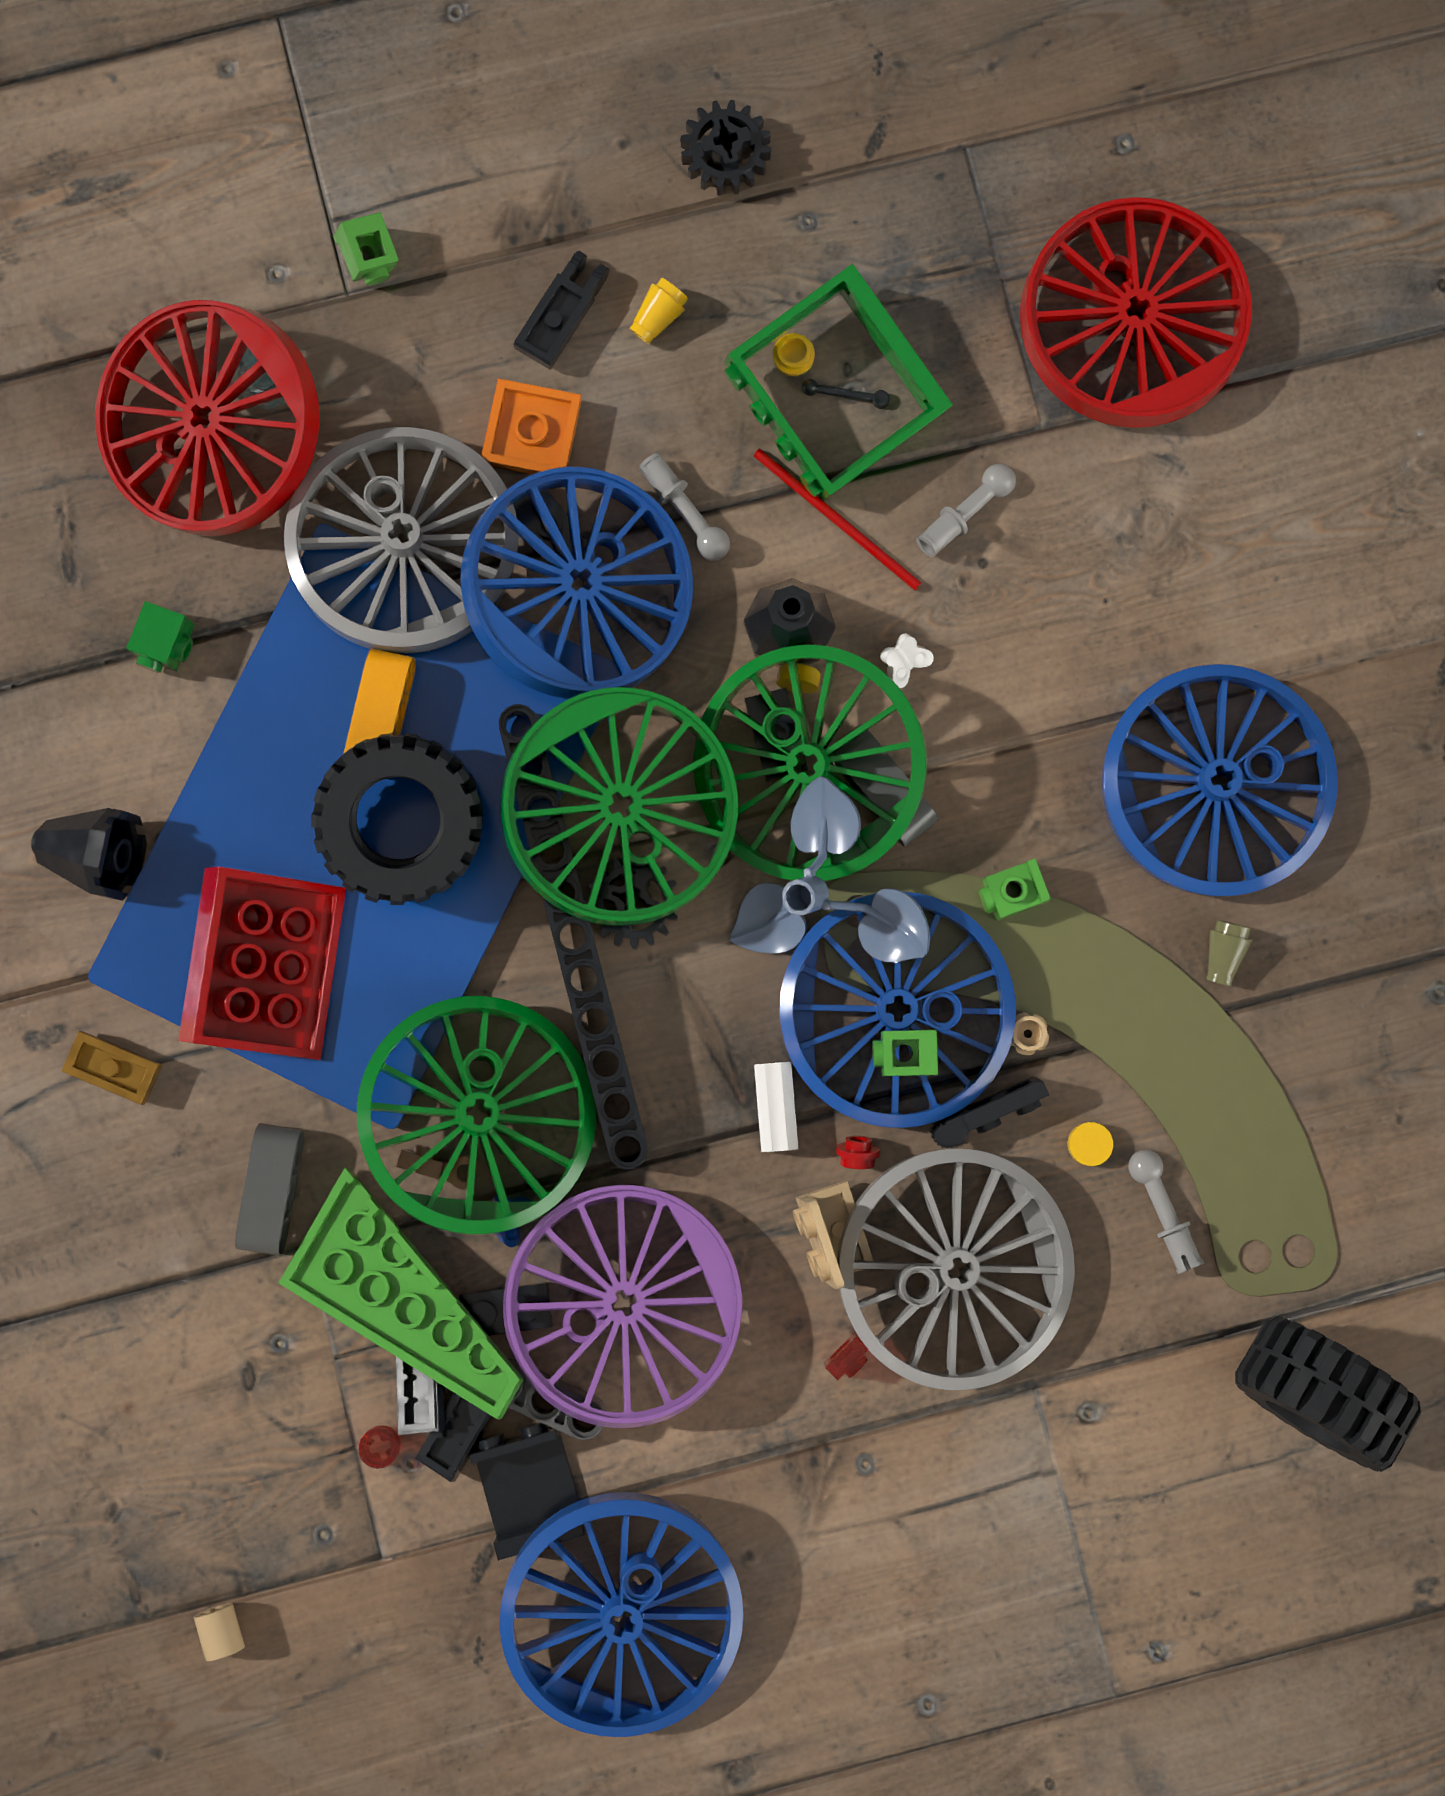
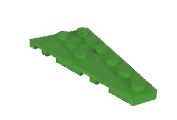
M344 1168L281 1277L279 1284L496 1419H502L524 1378L355 1173L349 1168Z

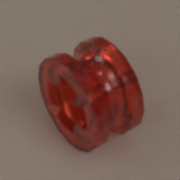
M384 1425L375 1426L368 1430L360 1439L358 1446L359 1456L369 1467L376 1469L385 1468L400 1453V1437L391 1427ZM379 1435L381 1441L389 1440L391 1448L385 1452L388 1457L381 1458L378 1452H370L369 1445L375 1442L371 1437Z

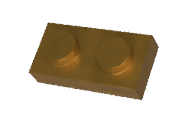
M78 1031L61 1072L137 1104L145 1105L162 1064L86 1032Z

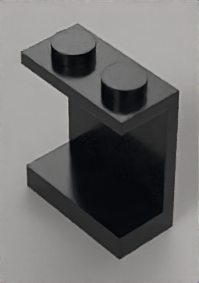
M539 1421L521 1427L522 1435L505 1439L503 1433L484 1437L478 1440L479 1447L475 1448L469 1455L471 1464L477 1463L496 1532L493 1544L498 1561L518 1555L527 1539L543 1522L561 1509L579 1501L561 1433L559 1430L550 1426L547 1427V1425ZM584 1524L569 1530L557 1539L563 1542L585 1535L586 1529Z

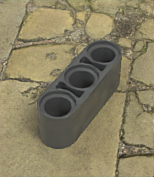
M859 724V725H858L857 727H855L852 731H854L855 729H857L858 727H860L862 724ZM867 730L834 752L832 756L881 747V745L870 731ZM887 752L834 762L838 766L910 781ZM843 774L854 789L886 811L900 802L908 793L909 788ZM923 796L915 816L898 840L903 847L909 845L939 821L935 811Z
M263 1123L257 1125L253 1136L235 1237L236 1249L276 1256L282 1255L288 1236L304 1144L303 1130Z
M507 1358L524 1378L508 1408L576 1439H592L601 1432L603 1426L582 1427L576 1422L575 1418L565 1414L556 1407L548 1410L540 1408L534 1399L536 1390L524 1377L515 1359ZM540 1371V1373L546 1379H550L552 1377L551 1375ZM560 1379L554 1384L555 1388L576 1402L584 1403L587 1391ZM594 1395L590 1406L594 1409L607 1411L603 1401Z

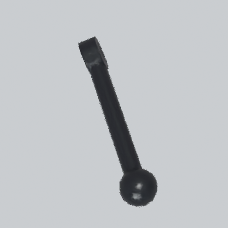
M807 379L802 384V391L808 396L820 393L872 402L878 409L885 408L889 402V394L884 390H878L872 394L818 385L813 379Z

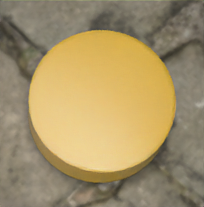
M788 663L778 668L776 684L780 688H786V690L793 692ZM797 663L802 693L817 692L821 676L820 672L814 667Z
M1095 1122L1081 1123L1069 1134L1067 1141L1068 1151L1076 1162L1086 1166H1097L1104 1163L1110 1157L1113 1150V1139L1110 1132L1103 1125Z

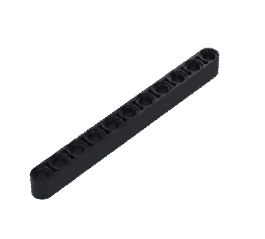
M513 704L507 707L499 718V730L508 763L518 743L523 738V736L515 737L508 733L506 726L510 719L515 716L526 717L530 721L531 727L538 721L534 711L522 704ZM545 751L535 757L542 765L541 773L538 776L553 781ZM517 780L515 793L520 811H528L529 805L537 799L548 801L553 808L560 807L556 790L525 780ZM562 815L550 816L549 819L540 822L532 818L522 819L530 850L566 831ZM568 838L559 842L564 849L563 857L559 862L555 864L545 863L540 859L539 853L532 856L535 868L549 883H553L573 859ZM575 866L562 883H567L574 889L575 901L585 904ZM543 898L608 1154L611 1161L617 1167L634 1169L640 1166L646 1159L648 1153L647 1142L590 921L572 916ZM575 924L584 930L586 939L581 947L570 949L562 944L560 934L566 926ZM586 966L595 972L597 982L591 990L582 992L573 987L571 976L575 969ZM597 1008L606 1014L608 1023L603 1032L591 1034L584 1029L582 1017L587 1010ZM610 1051L616 1055L618 1068L612 1075L602 1076L595 1072L593 1060L599 1052ZM612 1094H622L629 1101L628 1112L621 1118L608 1116L604 1110L605 1100ZM625 1136L634 1137L640 1143L639 1154L632 1160H622L615 1153L616 1143Z

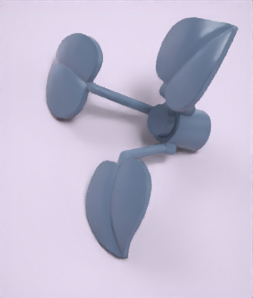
M818 777L802 792L791 818V834L796 847L806 853L819 851L817 858L809 868L804 870L803 878L793 880L785 887L771 882L761 883L753 887L741 903L737 921L729 940L740 947L755 952L782 953L798 946L805 937L807 923L802 915L821 908L824 910L860 911L867 914L862 918L858 926V935L864 950L875 959L896 963L925 957L930 946V931L926 916L917 901L909 894L898 889L885 888L878 891L873 898L872 906L863 903L831 901L828 899V887L821 878L816 876V872L826 860L827 851L833 854H841L848 851L855 844L860 834L861 821L858 809L853 801L828 778Z

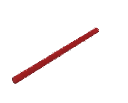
M759 448L755 452L754 458L914 591L918 589L922 582L817 495L815 497L812 496L798 479Z

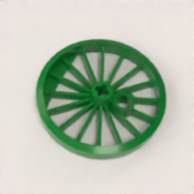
M822 645L784 647L765 653L743 665L721 685L712 697L701 720L710 728L714 735L725 710H728L764 735L769 743L785 753L781 754L719 740L724 749L786 762V765L734 775L735 781L788 771V775L738 807V816L792 780H795L752 845L735 830L730 850L740 859L754 868L778 878L793 881L804 877V870L809 868L817 857L799 866L796 865L798 848L792 837L786 863L765 855L760 851V847L801 785L800 796L805 788L818 777L828 778L837 787L880 817L860 830L857 841L848 851L841 854H833L827 851L826 860L816 872L817 877L827 881L853 874L878 860L903 835L916 814L924 792L927 775L926 743L920 721L910 701L898 685L878 667L860 656L834 647ZM800 659H824L827 661L812 738L797 661ZM838 662L857 670L864 677L821 740L836 663ZM788 663L796 709L780 707L760 677L762 672L774 666ZM751 680L771 709L765 716L763 725L732 704V699ZM872 680L889 697L893 705L827 748ZM895 711H898L906 728L909 741L832 756L834 752ZM785 714L794 720L796 726L793 736L787 740L779 737L775 730L777 719ZM697 738L695 739L693 762L708 755ZM907 748L911 749L912 766L910 781L833 764L834 762ZM804 754L817 757L818 761L813 765L815 773L812 771H802L801 766L805 763ZM712 761L693 770L697 794L716 792L715 786L721 783L719 778L714 779L712 776ZM832 772L898 785L909 789L906 797L886 811ZM719 800L699 801L712 829L721 831L724 811Z
M626 687L604 688L585 692L562 702L543 715L526 732L514 750L504 775L500 800L501 823L508 850L517 868L532 888L549 903L572 916L593 923L635 925L654 921L676 912L694 900L712 882L725 862L733 842L738 818V793L733 769L725 750L710 728L693 712L678 702L651 691ZM640 705L646 707L623 784L615 714ZM654 709L673 718L681 726L631 786L652 710ZM607 717L615 784H613L584 731L585 728ZM688 729L702 744L708 755L638 792L637 790ZM577 733L606 788L554 745ZM547 750L601 795L523 772L521 767ZM710 761L713 762L716 768L722 792L641 799ZM519 779L599 804L517 812L514 809L516 782ZM617 795L620 801L626 799L630 801L631 805L626 810L628 816L623 817L620 812L612 814L609 811L614 802L613 796ZM723 799L721 831L714 830L643 807ZM599 811L598 814L529 851L524 849L516 826L517 819ZM641 816L717 838L719 840L707 866L703 868ZM603 819L604 821L553 883H549L538 872L530 860L532 856ZM610 825L611 828L588 904H582L561 893L558 887ZM617 828L620 851L623 858L628 904L627 911H612L595 907ZM643 833L650 837L653 843V850L650 855L637 857L630 851L629 839L632 835ZM662 845L698 873L697 879L678 895L673 894L655 861ZM631 864L635 866L649 865L667 898L665 902L644 909L635 908Z
M464 996L443 1000L420 1009L399 1023L383 1039L372 1055L361 1081L357 1101V1128L363 1155L373 1177L385 1194L403 1211L415 1219L441 1230L461 1234H491L511 1230L537 1219L553 1208L571 1190L580 1177L593 1146L596 1130V1103L587 1068L581 1056L570 1040L552 1022L534 1010L509 1000L488 996ZM477 1013L481 1016L478 1049L470 1052L463 1061L449 1016ZM488 1015L503 1017L519 1024L502 1060L497 1053L486 1048ZM441 1020L464 1094L417 1040L413 1032L433 1021ZM525 1028L530 1029L546 1041L551 1049L497 1095L492 1097L491 1095ZM406 1040L456 1100L387 1065L385 1061L402 1041ZM555 1054L560 1057L571 1076L572 1082L500 1105L497 1104ZM475 1060L488 1062L493 1070L492 1078L485 1082L475 1080L469 1071L470 1063ZM382 1072L452 1109L372 1102V1094L377 1076ZM575 1090L578 1098L580 1120L499 1113ZM475 1104L481 1105V1112L488 1114V1117L484 1118L480 1125L474 1124L473 1116L466 1115V1112L471 1111ZM371 1111L454 1119L375 1143L371 1126ZM499 1122L577 1129L578 1139L572 1159L564 1157ZM455 1126L457 1127L396 1179H393L378 1153L379 1150ZM496 1132L566 1168L565 1173L550 1192L544 1190ZM460 1133L463 1134L431 1196L406 1192L399 1186ZM470 1137L465 1200L438 1197ZM478 1138L499 1202L473 1201ZM488 1138L538 1195L539 1201L508 1202Z

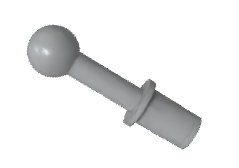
M659 452L645 459L639 466V471L660 497L658 502L661 505L670 502L697 536L696 547L698 553L709 561H717L725 557L730 549L729 536L719 527H710L683 492L688 483L685 480L680 481Z
M1001 463L988 467L983 474L982 485L957 508L944 507L940 511V517L916 538L919 548L927 556L933 557L957 535L964 536L968 532L966 522L993 497H1005L1013 491L1016 484L1014 471L1008 465Z
M1144 1149L1137 1151L1129 1160V1173L1136 1182L1145 1185L1165 1230L1157 1234L1158 1239L1163 1237L1177 1268V1273L1181 1274L1205 1264L1188 1229L1191 1226L1190 1222L1180 1223L1160 1177L1164 1166L1161 1157L1152 1150Z

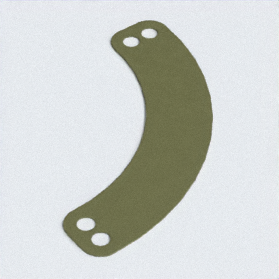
M917 870L864 872L838 878L828 887V899L846 902L853 896L875 894L885 888L924 894L945 901L974 919L995 942L1008 966L1014 987L1016 1011L1026 1012L1031 1016L1034 1014L1041 1016L1048 1026L1064 1033L1098 1056L1129 1084L1161 1123L1175 1144L1195 1184L1208 1222L1217 1269L1228 1286L1244 1295L1266 1296L1310 1290L1321 1285L1329 1278L1336 1266L1338 1247L1327 1195L1307 1137L1281 1085L1249 1038L1219 1004L1168 958L1123 928L1073 903L1052 896L1044 904L997 921L994 912L986 913L980 899L979 889L984 888L982 883L984 878L973 875ZM1008 883L1006 885V893L1012 898H1017L1021 894V888L1019 885ZM821 908L820 919L825 917L834 909L824 910ZM923 910L929 926L934 915ZM940 918L930 940L929 951L923 957L909 990L914 989L967 938L964 931L945 918ZM846 920L841 921L828 932L847 953L850 945L859 939L858 927L851 926ZM823 939L826 963L833 978L866 993L874 992ZM971 942L921 991L934 992L990 970V965L979 947L974 942ZM915 958L901 961V989ZM882 961L893 989L894 962ZM876 966L864 970L885 992ZM993 976L952 991L956 995L985 1000L1000 1005L997 984ZM1294 1235L1307 1237L1314 1247V1256L1311 1262L1300 1268L1290 1266L1284 1260L1282 1254L1285 1241ZM1252 1240L1263 1242L1271 1253L1270 1264L1264 1271L1259 1273L1248 1272L1239 1261L1240 1249L1245 1243Z

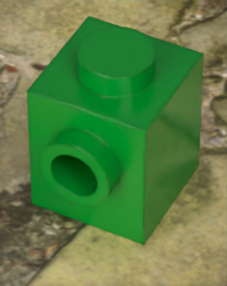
M144 601L126 649L138 658L136 664L143 668L161 673L163 667L177 672L180 662L184 663L190 655L193 640L190 636L195 624L185 615Z

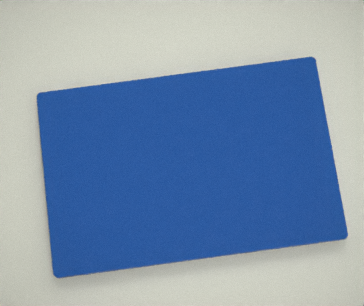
M320 524L316 527L311 538L353 536L328 524ZM370 548L305 550L301 557L304 573L308 575ZM375 560L315 584L312 587L329 606ZM409 563L407 564L408 624L432 615L431 609ZM388 564L339 612L340 615L359 625H363ZM398 564L372 629L388 631L401 627L400 564ZM420 569L439 611L461 602L434 575ZM292 576L88 974L91 983L180 1027L205 868L220 866L343 887V881L336 874L331 875L324 866L326 860L322 853H317L313 841L316 836L314 828L311 827V814L314 811L315 805L313 800L317 788L324 778L323 776L335 761L344 754L363 669L370 649L348 641L326 626L308 606L298 591ZM497 606V608H498L502 613L505 612V611H507V610H505V609H503V608ZM519 616L509 619L526 636L537 626ZM543 628L532 641L552 657L558 635ZM473 631L451 644L434 650L401 654L415 657L416 668L400 735H405L406 733L419 735L420 738L429 741L434 740L444 745V749L452 755L455 753L463 762V766L469 774H472L477 784V790L482 800L483 826L480 843L476 854L470 862L469 868L462 877L459 876L453 882L452 887L442 894L439 891L431 895L429 900L416 903V900L406 901L404 905H390V901L378 900L375 903L366 900V895L357 890H354L352 893L346 889L321 1060L225 1048L357 1113L358 1094L364 1072L372 1055L383 1039L399 1023L420 1009L443 1000L464 996L523 877L508 850L501 823V790L508 766L499 730L501 713L513 704H522L533 710L539 720L551 709L568 700L536 691L511 677L486 653ZM566 639L559 663L584 680L581 646ZM591 651L595 681H603L621 676L615 662ZM515 716L510 719L506 729L512 736L522 737L531 728V723L526 717ZM599 722L584 729L589 740H591ZM577 733L554 745L577 765H579L586 750ZM546 750L553 781L569 785L574 772ZM535 758L521 767V771L536 776L542 770L541 763ZM402 777L388 778L375 783L363 794L357 808V826L364 842L376 853L391 859H407L419 855L434 842L440 828V811L433 795L420 783ZM556 790L558 801L560 803L564 795V792ZM515 793L514 809L519 812L520 808ZM537 799L529 805L528 811L553 807L548 801ZM550 816L536 817L532 819L540 822L549 819ZM517 819L516 826L524 849L529 851L530 847L523 820ZM454 1015L449 1016L450 1022L452 1021ZM436 1020L413 1032V1035L428 1053L434 1057L445 1035L441 1020ZM406 1040L402 1041L385 1061L387 1065L420 1082L428 1069V1065ZM380 1072L374 1085L372 1102L409 1106L417 1090ZM371 1111V1121L387 1129H395L400 1125L405 1114Z

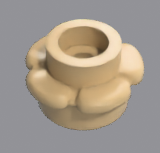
M1026 1012L1017 1014L1011 1046H1015L1016 1051L1022 1055H1033L1036 1050H1043L1049 1041L1046 1021L1037 1014L1032 1016ZM1025 1030H1030L1032 1032L1030 1038H1026L1024 1036Z

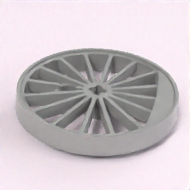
M411 427L384 428L357 435L342 442L323 455L309 469L302 483L295 490L287 511L284 529L285 555L292 579L315 615L335 633L357 645L368 649L373 648L392 653L407 654L430 651L451 644L473 630L465 612L461 587L428 557L461 568L463 557L436 547L466 546L470 534H435L481 516L507 488L497 472L482 456L464 443L447 435ZM414 449L434 453L409 514H406L405 450ZM386 450H398V481L389 476H376L367 456ZM449 458L465 467L467 471L418 518L442 459ZM355 460L362 461L370 478V481L364 488V500L335 475V473ZM474 479H479L493 497L430 523ZM330 482L378 526L314 504L312 501L322 486ZM384 493L392 494L396 497L395 502L389 507L382 508L373 503L377 496L381 498L384 496ZM512 504L507 510L516 517L515 508ZM312 514L370 536L301 538V532L305 516ZM505 523L504 533H486L485 540L495 545H504V548L517 552L518 535ZM403 533V535L409 540L407 542L401 543V541L398 538H396V535ZM370 548L308 575L304 573L301 561L302 550ZM501 559L497 570L478 563V575L489 579H511L515 564ZM375 560L329 606L312 587L315 584ZM416 560L453 592L461 602L439 611ZM408 563L432 612V615L409 624L407 597ZM388 564L363 625H359L340 615L339 612ZM398 564H400L401 627L388 631L372 629ZM507 589L483 590L482 592L497 607Z
M943 1149L919 1154L894 1165L882 1173L867 1187L852 1208L842 1231L837 1263L845 1285L839 1288L842 1303L852 1326L864 1345L881 1363L898 1375L927 1387L944 1390H969L989 1386L1013 1376L1033 1362L1045 1350L1058 1332L1067 1313L1074 1285L1075 1264L1072 1241L1063 1215L1053 1198L1032 1175L1018 1165L1000 1156L972 1149ZM944 1163H953L950 1241L923 1170L924 1168ZM963 1163L987 1166L991 1169L990 1175L960 1240ZM913 1173L917 1177L942 1248L889 1191L895 1184ZM1002 1175L1014 1203L970 1245L999 1177ZM882 1196L892 1204L936 1254H932L865 1223L870 1212ZM1019 1212L1027 1234L977 1253ZM864 1229L931 1260L932 1263L854 1261L861 1230ZM1031 1242L1038 1266L979 1264V1262ZM953 1259L965 1263V1266L959 1269V1278L948 1274V1270L954 1267ZM854 1268L898 1270L894 1278L893 1287L865 1298L857 1299ZM980 1272L1041 1274L1048 1304L1045 1306L980 1276ZM914 1273H922L926 1281L925 1289L918 1296H909L905 1287L908 1277ZM976 1282L1043 1312V1317L1026 1340L975 1285ZM967 1289L979 1299L1019 1343V1347L996 1363L993 1362ZM959 1292L985 1366L973 1371L956 1373ZM898 1295L908 1305L875 1336L868 1326L861 1309ZM948 1295L946 1371L934 1372L919 1368L917 1363ZM933 1302L908 1360L903 1361L894 1356L884 1347L883 1343L920 1307L927 1306Z

